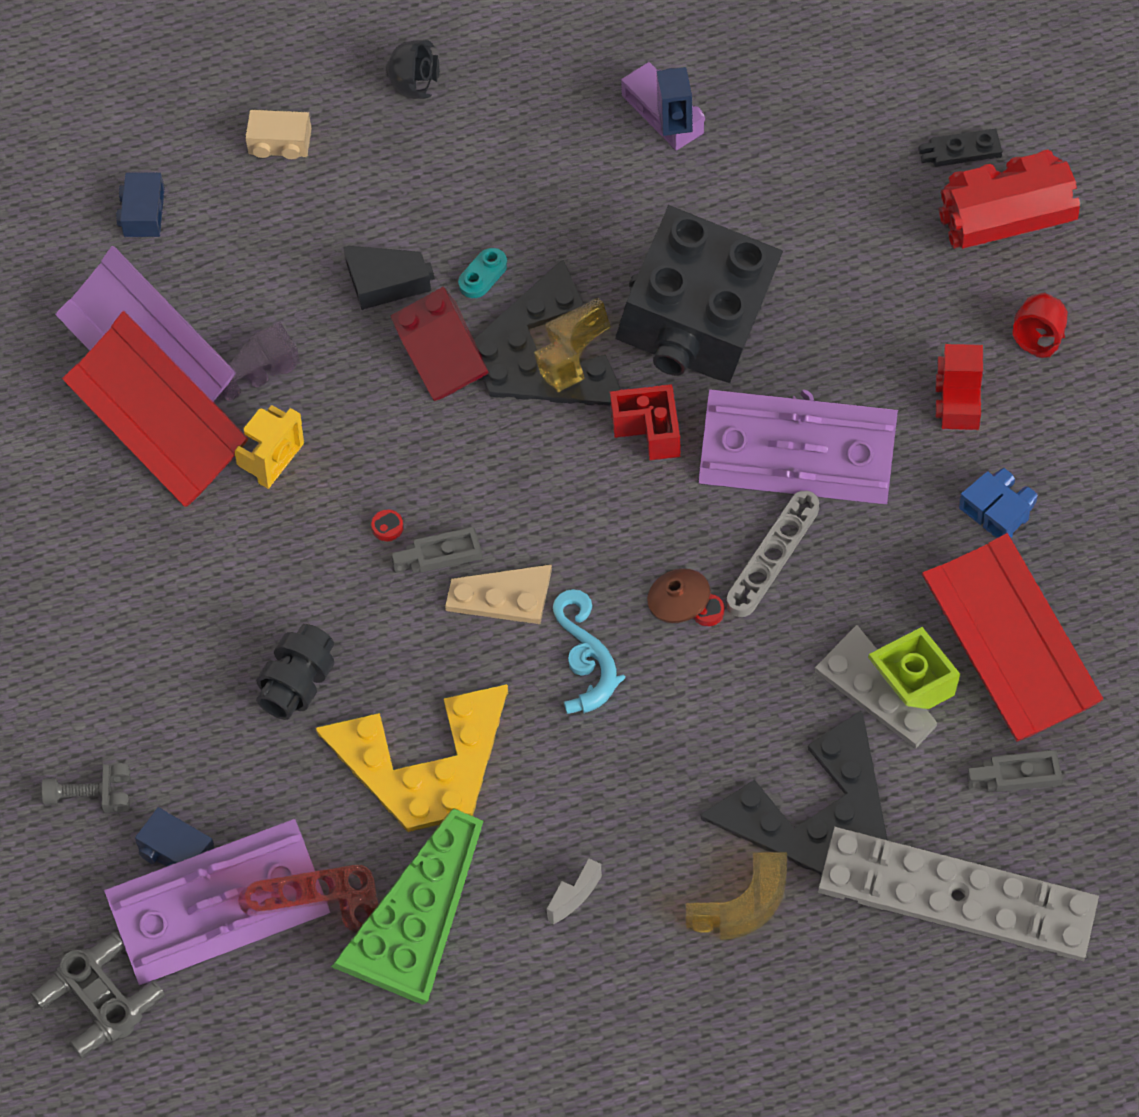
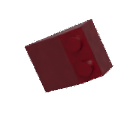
M444 286L390 315L401 341L434 401L445 398L489 373L457 303Z

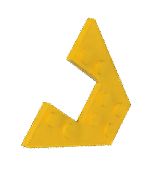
M506 684L444 698L457 756L393 770L380 713L317 727V735L352 770V773L378 798L381 804L398 820L407 832L440 825L452 809H457L471 816L474 814L485 769L508 694V686Z

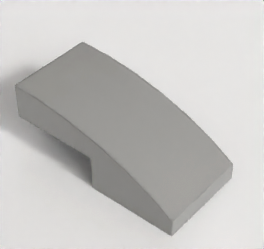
M588 859L574 886L561 881L547 908L548 922L555 924L561 921L585 901L602 877L601 863Z

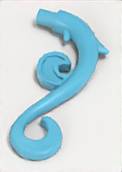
M572 589L559 594L553 603V613L557 621L564 629L583 643L574 646L570 651L568 657L569 667L574 674L580 676L588 675L593 672L596 664L594 660L588 661L586 659L587 657H594L600 664L601 677L594 688L592 685H589L587 692L579 694V698L564 701L567 714L578 711L587 713L599 708L607 702L618 684L625 679V675L617 676L614 660L601 641L565 617L563 609L569 604H575L580 607L579 614L575 616V621L579 623L586 620L592 610L590 597L581 590Z

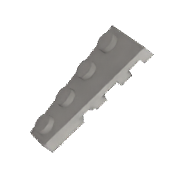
M856 625L815 667V673L916 749L937 727V721L927 709L906 706L869 660L868 655L876 651L877 648L859 626Z

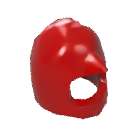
M1047 293L1033 294L1026 299L1015 314L1012 335L1016 343L1023 350L1036 357H1051L1057 351L1062 338H1065L1067 309L1060 299ZM1036 329H1045L1047 333L1041 335ZM1041 337H1055L1053 344L1049 346L1038 345V340Z

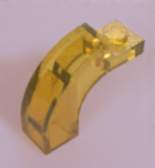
M787 852L753 853V878L749 888L740 897L721 903H686V928H693L696 932L705 933L712 931L713 927H720V940H727L747 935L762 927L775 914L783 900L787 878Z

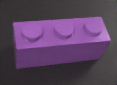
M648 62L621 79L622 96L677 151L704 133L705 117L699 107L692 105L693 132L663 136L657 108L656 71H660V69L657 70Z

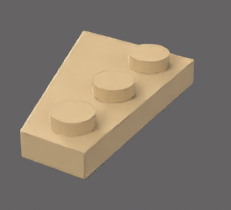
M552 565L451 579L445 605L446 611L541 624Z

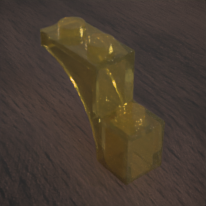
M599 298L545 324L551 344L535 351L534 354L542 378L557 392L585 379L579 362L581 353L596 336L611 328L604 303Z

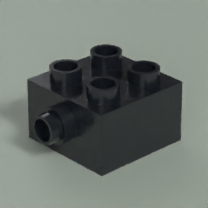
M668 205L626 301L615 339L653 354L654 365L666 374L679 376L684 374L688 368L713 379L730 383L774 277L783 250Z

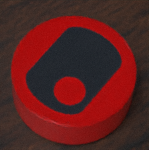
M394 510L378 512L374 515L371 522L374 536L381 541L388 542L401 536L404 529L401 515Z
M710 594L707 606L700 614L694 617V620L702 626L718 624L724 617L723 601L718 596Z

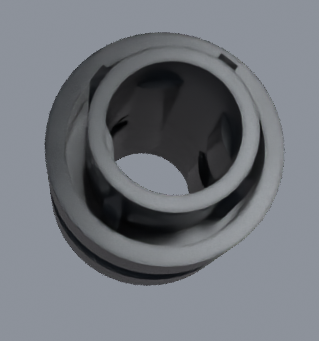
M302 624L297 633H285L274 650V656L277 661H268L256 679V683L261 690L256 698L258 705L270 715L282 720L290 719L295 710L300 712L306 711L317 694V688L313 682L322 683L335 663L334 658L330 654L334 646L333 639L320 628L310 624Z

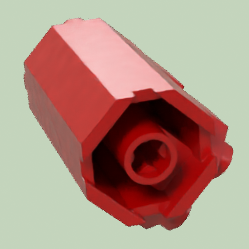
M1043 150L1037 154L1010 159L1006 163L1007 169L1003 172L997 171L992 164H986L980 168L968 171L954 172L948 178L949 183L941 190V199L944 206L939 207L940 220L943 225L948 224L950 229L948 236L951 247L953 249L958 247L963 249L1078 220L1080 209L1079 197L1073 199L1072 190L1077 189L1068 162L1055 157L1050 150Z

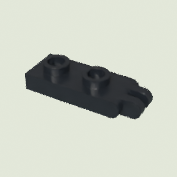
M996 128L934 137L929 140V143L918 147L919 154H923L920 157L922 164L934 162L935 167L1002 157V148Z

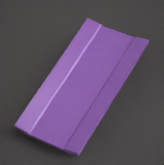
M111 246L99 266L75 295L55 314L91 350L111 328V325L121 312L126 311L212 401L219 396L236 373L114 246Z
M709 390L699 484L789 494L810 491L817 497L887 504L898 410Z
M295 819L104 890L139 986L330 913Z

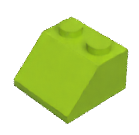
M923 627L868 655L869 660L906 706L930 709L955 696L960 673Z

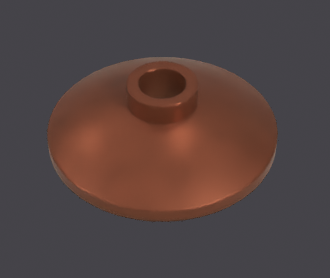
M676 569L665 573L653 583L649 590L647 601L651 613L657 619L667 623H681L696 617L704 610L709 602L711 591L707 579L701 573L692 569Z

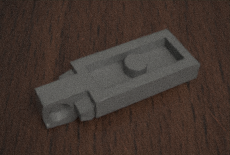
M475 527L415 539L413 544L406 546V550L392 553L395 573L412 569V573H423L482 560V551Z
M1055 750L991 757L990 761L983 762V767L968 768L967 773L969 789L987 787L988 792L1061 786L1063 782L1058 754Z

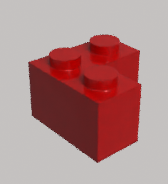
M945 344L944 356H938L935 392H941V400H936L935 418L941 419L942 429L979 430L983 345Z
M672 384L610 391L611 416L615 438L646 434L649 461L681 457L680 433Z

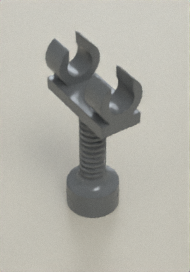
M123 763L111 766L103 764L102 782L93 783V785L92 783L62 785L58 783L57 778H43V804H58V800L66 796L85 797L86 795L99 796L100 794L102 796L104 813L129 812L130 800H128V794L115 793L111 795V783L130 782L131 770H129V765Z

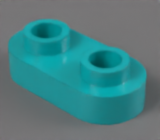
M488 248L480 252L460 275L458 280L460 292L468 298H479L485 295L507 269L505 253L497 248ZM495 259V261L489 262L488 260ZM472 279L478 280L476 282H469Z

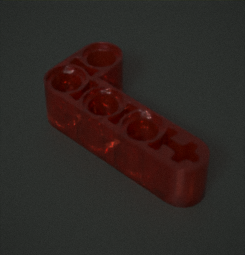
M350 865L256 881L241 891L238 903L244 913L257 916L339 902L344 925L349 930L358 932L364 923L358 922L355 918L354 911L356 907L363 908L368 918L377 907L378 899L372 872L363 865ZM350 874H355L360 878V890H355L349 885L348 877ZM317 879H322L328 884L329 893L327 896L321 895L317 891ZM284 885H290L296 890L295 901H289L284 897ZM254 893L256 896L271 893V898H267L259 904L257 901H251L250 896Z

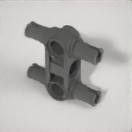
M112 932L90 950L86 948L66 953L60 962V966L54 971L55 976L30 993L42 1010L66 992L72 993L85 1010L89 1009L87 1012L94 1019V1024L70 1041L72 1048L81 1059L105 1041L114 1042L116 1039L128 1036L133 1031L134 1026L141 1021V1014L165 997L164 992L154 980L150 981V983L130 998L128 996L124 997L103 972L102 966L126 949L115 932ZM85 967L82 973L78 975L71 974L75 968ZM117 1015L125 1016L119 1023H110L111 1019Z

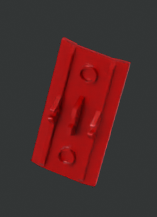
M126 311L121 312L104 336L62 378L184 507L191 504L235 457L236 448L238 446L243 448L249 439Z
M1008 533L948 563L922 572L924 580L1016 742L1031 737L1103 701L1101 693Z

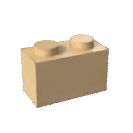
M250 110L246 133L248 153L254 154L259 158H266L269 155L284 156L287 159L307 157L312 129L309 112Z

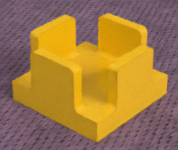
M273 405L267 411L260 408L243 429L246 436L259 442L254 450L249 452L240 446L235 450L236 464L256 476L258 484L267 489L271 487L304 444L301 414L291 408L285 413Z

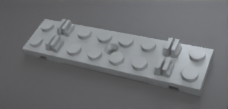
M834 827L818 893L840 899L846 897L857 900L859 904L968 931L1042 952L1047 950L1057 953L1059 956L1084 961L1086 958L1099 898L1098 895ZM959 890L964 894V898L957 901L953 899L951 893Z

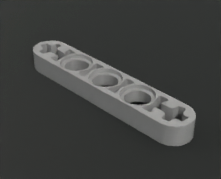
M800 491L791 498L727 595V608L734 616L746 617L755 610L818 515L819 499L813 492ZM806 501L810 502V508L806 507L800 519L797 516L800 504H805ZM785 525H793L798 529V532L793 536H786L781 533L780 529ZM775 548L781 551L782 556L777 560H771L764 553L768 549ZM754 572H760L766 576V580L761 584H754L748 577ZM745 588L750 591L747 595V604L742 603L740 607L736 606V599L740 600L745 594Z

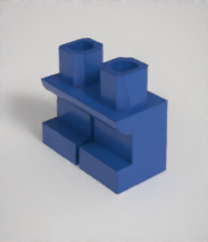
M1002 468L993 475L987 471L962 492L959 509L979 525L983 524V528L996 538L1006 533L1011 538L1014 531L1022 523L1025 524L1029 520L1030 511L1036 504L1038 495L1026 486L1016 494L1010 489L1015 483L1013 474Z

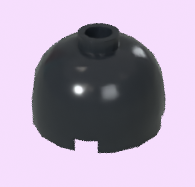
M429 40L403 42L394 49L386 64V74L397 92L405 97L426 99L432 95L426 92L431 79L437 82L440 66L438 55L432 54L430 47H434V45ZM416 81H428L427 88L416 90Z

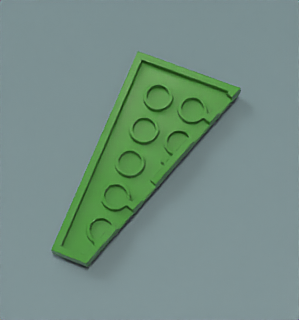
M452 809L331 967L424 1005L427 1003L484 821L457 809Z

